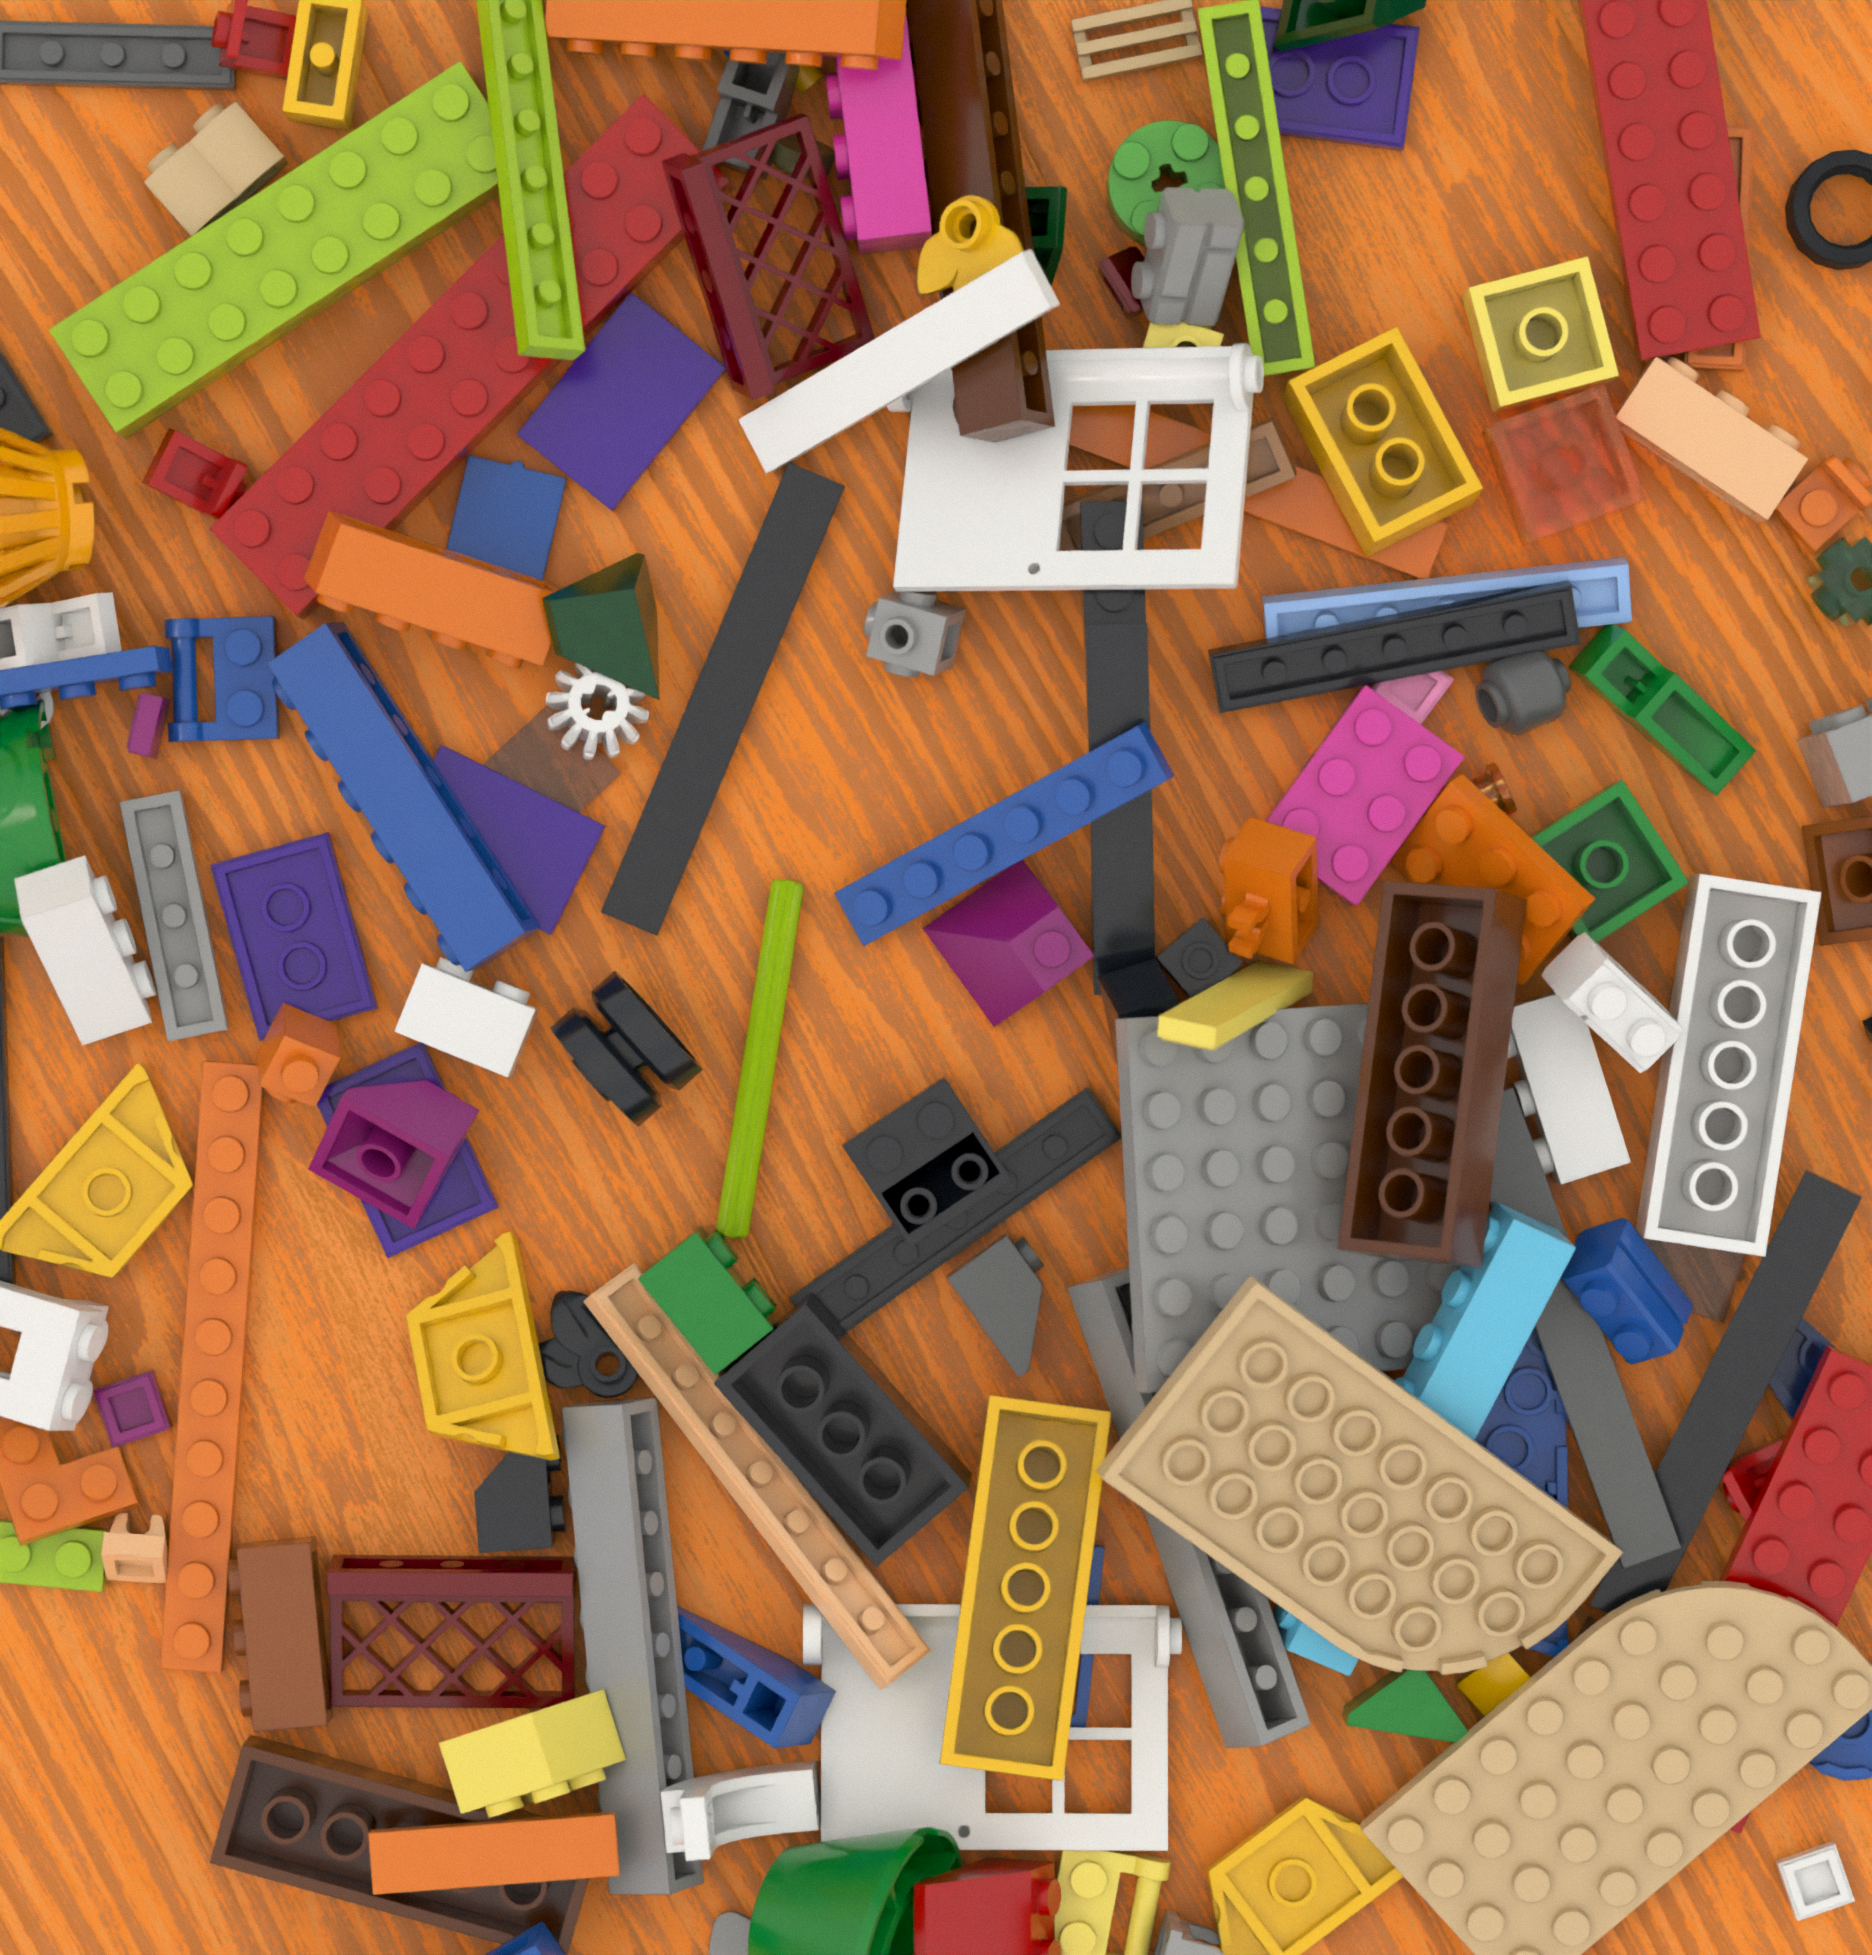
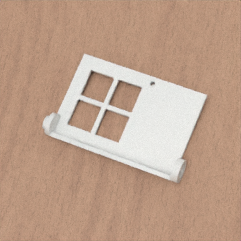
M1248 343L1211 347L1046 350L1055 427L995 443L960 436L959 424L953 412L955 391L952 368L887 405L888 410L891 412L911 411L893 588L896 592L1237 588L1254 393H1261L1264 383L1262 358L1260 355H1253ZM1214 403L1208 468L1144 469L1150 404ZM1136 405L1130 470L1067 471L1073 406ZM1207 483L1201 549L1137 550L1143 484ZM1128 485L1122 550L1059 551L1065 486Z
M803 1604V1665L822 1664V1682L836 1690L821 1722V1842L922 1827H934L949 1832L955 1839L959 1850L1168 1851V1667L1170 1654H1181L1182 1621L1181 1618L1170 1617L1169 1605H1086L1080 1654H1131V1728L1070 1727L1068 1740H1131V1813H1065V1770L1063 1781L1052 1780V1813H985V1771L939 1764L960 1604H896L931 1651L882 1690L877 1687L815 1604Z

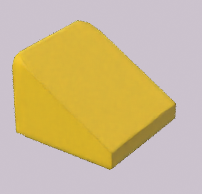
M1509 1653L1486 1661L1488 1667L1469 1671L1455 1684L1484 1716L1531 1678Z

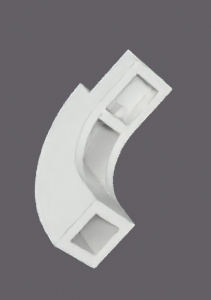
M816 1761L774 1764L725 1771L685 1780L668 1786L661 1791L666 1852H685L686 1861L711 1859L717 1847L729 1842L765 1835L819 1830L821 1825V1803Z

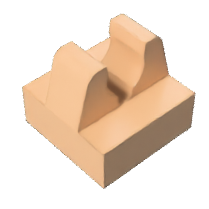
M119 1513L115 1517L110 1531L104 1532L101 1556L106 1580L166 1584L168 1547L164 1523L160 1515L151 1516V1526L146 1534L129 1533L128 1513Z

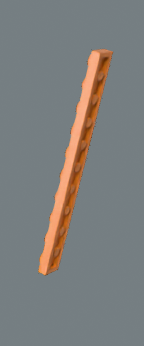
M203 1061L160 1669L221 1673L224 1670L229 1600L228 1560L232 1558L265 1088L259 1086L258 1064Z

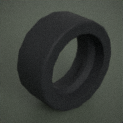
M1855 149L1834 151L1812 162L1792 184L1785 205L1787 230L1797 249L1815 264L1835 270L1860 268L1871 262L1872 235L1857 245L1841 246L1831 243L1817 232L1812 223L1810 204L1813 194L1820 184L1834 175H1854L1863 178L1872 186V154Z

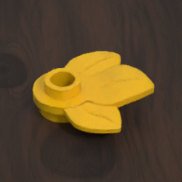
M968 195L952 202L944 210L940 220V231L924 243L920 254L917 272V285L920 294H933L949 287H953L955 292L1023 252L1016 234L1000 225L997 209L989 200L979 196ZM976 219V229L971 236V224Z

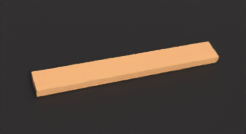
M633 1263L592 1293L583 1302L870 1678L882 1690L931 1650L808 1489L714 1385L719 1373L715 1375L638 1280L642 1272Z

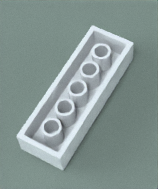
M1705 874L1690 875L1669 1013L1684 1031L1681 1037L1662 1055L1635 1229L1642 1238L1766 1257L1821 892Z

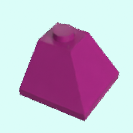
M1024 860L1003 870L923 928L993 1027L1094 957L1083 939Z
M427 1080L347 1088L339 1101L308 1170L415 1229L459 1152L479 1110Z

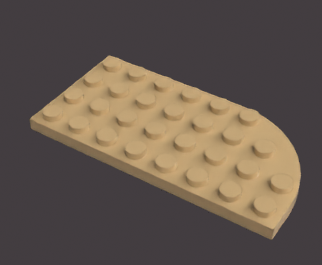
M1252 1275L1247 1278L1096 1469L1104 1481L1332 1644L1355 1658L1395 1672H1402V1669L1439 1671L1441 1675L1464 1673L1488 1667L1486 1661L1505 1655L1520 1646H1523L1525 1650L1531 1648L1555 1631L1578 1609L1623 1553L1619 1547L1598 1530Z
M1701 1581V1585L1680 1587L1660 1592L1659 1589L1626 1602L1590 1626L1468 1730L1469 1732L1458 1742L1453 1743L1360 1823V1827L1370 1841L1475 1955H1581L1872 1709V1664L1832 1622L1792 1597L1788 1596L1786 1598L1769 1591L1750 1587L1747 1583L1730 1581Z

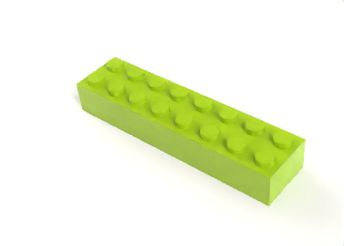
M459 61L50 328L49 332L114 431L124 439H127L499 196L488 102L461 61Z

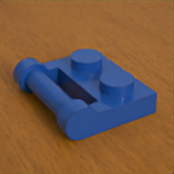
M276 617L164 620L165 639H171L174 723H168V742L280 739L279 697L272 685V680L276 677L267 664L277 657ZM213 638L216 722H198L195 639Z

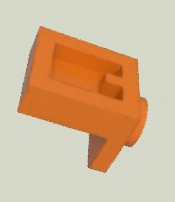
M1835 455L1824 459L1781 499L1774 513L1803 545L1813 553L1859 511L1872 503V495L1866 490L1871 485V481L1851 459L1846 458L1841 462Z

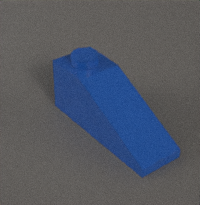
M677 1606L685 1688L774 1749L811 1744L836 1690L791 1660Z

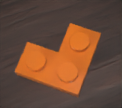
M11 1419L0 1422V1488L20 1546L137 1508V1500L118 1446L59 1465L47 1430Z

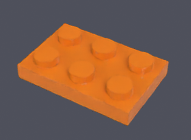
M1463 774L1449 782L1390 860L1413 883L1498 889L1527 900L1517 981L1521 985H1524L1536 975L1595 901V898Z

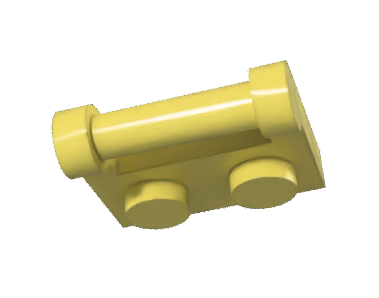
M1061 1850L1056 1877L1061 1888V1903L1055 1915V1940L1059 1942L1061 1955H1120L1106 1952L1121 1872L1138 1876L1124 1955H1148L1161 1883L1169 1878L1171 1861L1129 1851Z

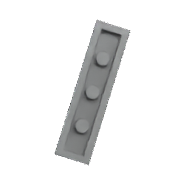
M177 790L119 802L167 1041L229 1030L230 1025L183 791Z

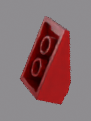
M987 1857L914 1884V1955H1061L1059 1942L1055 1940V1915L1061 1903V1888L1058 1880L1054 1879V1862Z

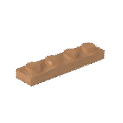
M1274 417L1251 426L1245 498L1296 478L1297 471ZM1210 443L1148 469L1208 468ZM1207 483L1143 484V540L1203 516ZM1106 485L1065 502L1063 505L1060 536L1062 550L1081 551L1080 502L1127 501L1128 485Z

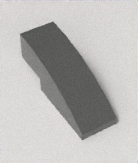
M767 53L766 64L729 61V54L716 91L721 97L702 151L785 120L800 66L786 65L785 54ZM759 148L744 154L754 158ZM771 154L766 162V165L770 167L772 165ZM736 157L717 164L747 174L751 166ZM762 171L759 179L766 181L768 173Z

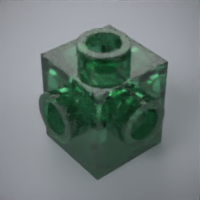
M1843 536L1815 558V561L1821 568L1806 580L1815 590L1811 593L1813 601L1830 621L1835 622L1838 619L1843 626L1856 623L1862 618L1866 625L1869 626L1872 624V544L1866 536L1853 541L1851 544ZM1856 568H1860L1871 582L1865 591L1857 590L1851 584V574Z

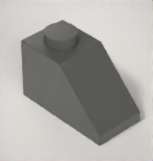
M1004 1233L947 1274V1279L1017 1376L1021 1377L1029 1371L1043 1286L1035 1273L1042 1269L1044 1264L1024 1237L1013 1243L1007 1233Z

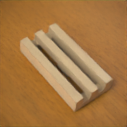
M1164 0L1072 19L1071 28L1082 82L1202 58L1203 54L1197 35L1198 30L1193 15L1192 1ZM1179 13L1181 17V22L1091 41H1087L1086 38L1087 32ZM1184 36L1186 46L1092 65L1090 57L1092 54Z

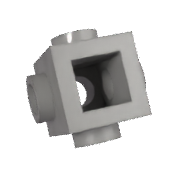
M894 591L878 598V602H874L871 605L866 616L864 635L870 638L866 656L884 661V669L886 671L905 677H918L920 672L935 676L954 666L966 609L937 601V592Z

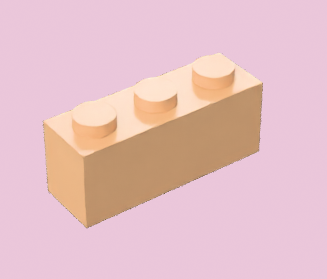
M1669 356L1666 362L1655 357L1648 362L1608 424L1757 524L1767 521L1808 461L1807 457L1797 451L1801 443L1794 436L1776 425L1770 424L1767 430L1747 418L1746 416L1750 411L1749 407L1731 394L1719 390L1717 395L1714 396L1695 382L1699 378V374L1682 361Z

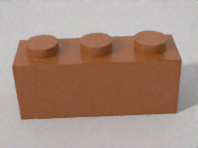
M316 1536L243 1543L236 1549L237 1558L228 1560L230 1593L232 1596L241 1595L243 1619L234 1620L235 1650L237 1656L247 1657L249 1680H240L239 1684L242 1716H252L254 1732L327 1725L333 1718Z

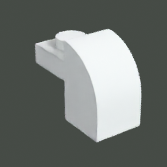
M113 592L95 593L52 603L19 604L0 608V670L122 651Z

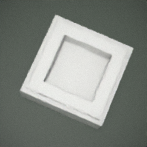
M1833 1841L1775 1860L1794 1918L1797 1921L1855 1902L1837 1847Z

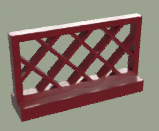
M803 113L797 114L692 156L681 153L661 161L733 390L751 400H755L775 392L773 385L843 358L875 339L808 115ZM796 134L801 155L791 176L766 165L776 141ZM759 148L754 158L744 154ZM733 157L751 165L735 198L719 191L712 169L713 165ZM762 171L787 183L772 216L747 205ZM806 173H808L811 187L802 183ZM799 189L815 197L819 210L808 234L783 222ZM722 200L732 204L727 215ZM743 210L768 222L753 256L737 249L733 238V231ZM780 228L804 240L789 273L764 262ZM824 230L829 244L819 240ZM816 246L832 253L836 266L825 291L801 280ZM740 257L749 261L745 272ZM761 268L786 279L770 313L755 306L750 293ZM797 285L822 297L806 330L782 319ZM841 286L846 301L837 297ZM833 303L849 310L856 333L834 343L818 336ZM757 314L767 319L762 329ZM778 325L802 335L803 337L793 358L773 367L768 346ZM815 342L824 346L810 352Z
M333 1555L327 1571V1595H330L331 1707L547 1708L575 1699L576 1565L574 1557ZM344 1601H368L384 1618L366 1636L361 1638L344 1622ZM385 1602L400 1603L392 1610ZM413 1602H429L445 1617L424 1639L399 1616ZM445 1602L461 1603L453 1610ZM474 1602H490L506 1617L485 1639L460 1617ZM506 1602L521 1604L513 1610ZM535 1603H562V1624L545 1640L521 1618ZM390 1624L415 1646L394 1668L369 1646ZM451 1625L476 1647L455 1668H452L430 1646ZM512 1625L537 1647L515 1669L491 1647ZM344 1637L354 1646L345 1656ZM561 1637L562 1656L552 1648ZM360 1653L384 1675L371 1690H345L344 1668ZM421 1653L445 1675L432 1690H415L400 1675ZM482 1654L506 1676L492 1691H476L461 1676ZM544 1654L562 1672V1691H536L521 1675ZM390 1683H392V1684H394L399 1690H384V1689H385ZM453 1683L460 1691H448L445 1689ZM512 1684H514V1685H515L518 1689H520L521 1691H506V1690H507Z

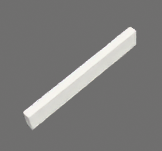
M1032 249L1023 251L738 420L766 474L776 471L788 464V462L790 463L1059 306L1060 303Z

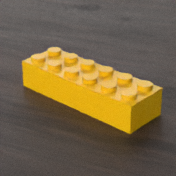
M992 1395L988 1398L939 1760L940 1765L1063 1781L1103 1480L1096 1469L1106 1458L1111 1412Z

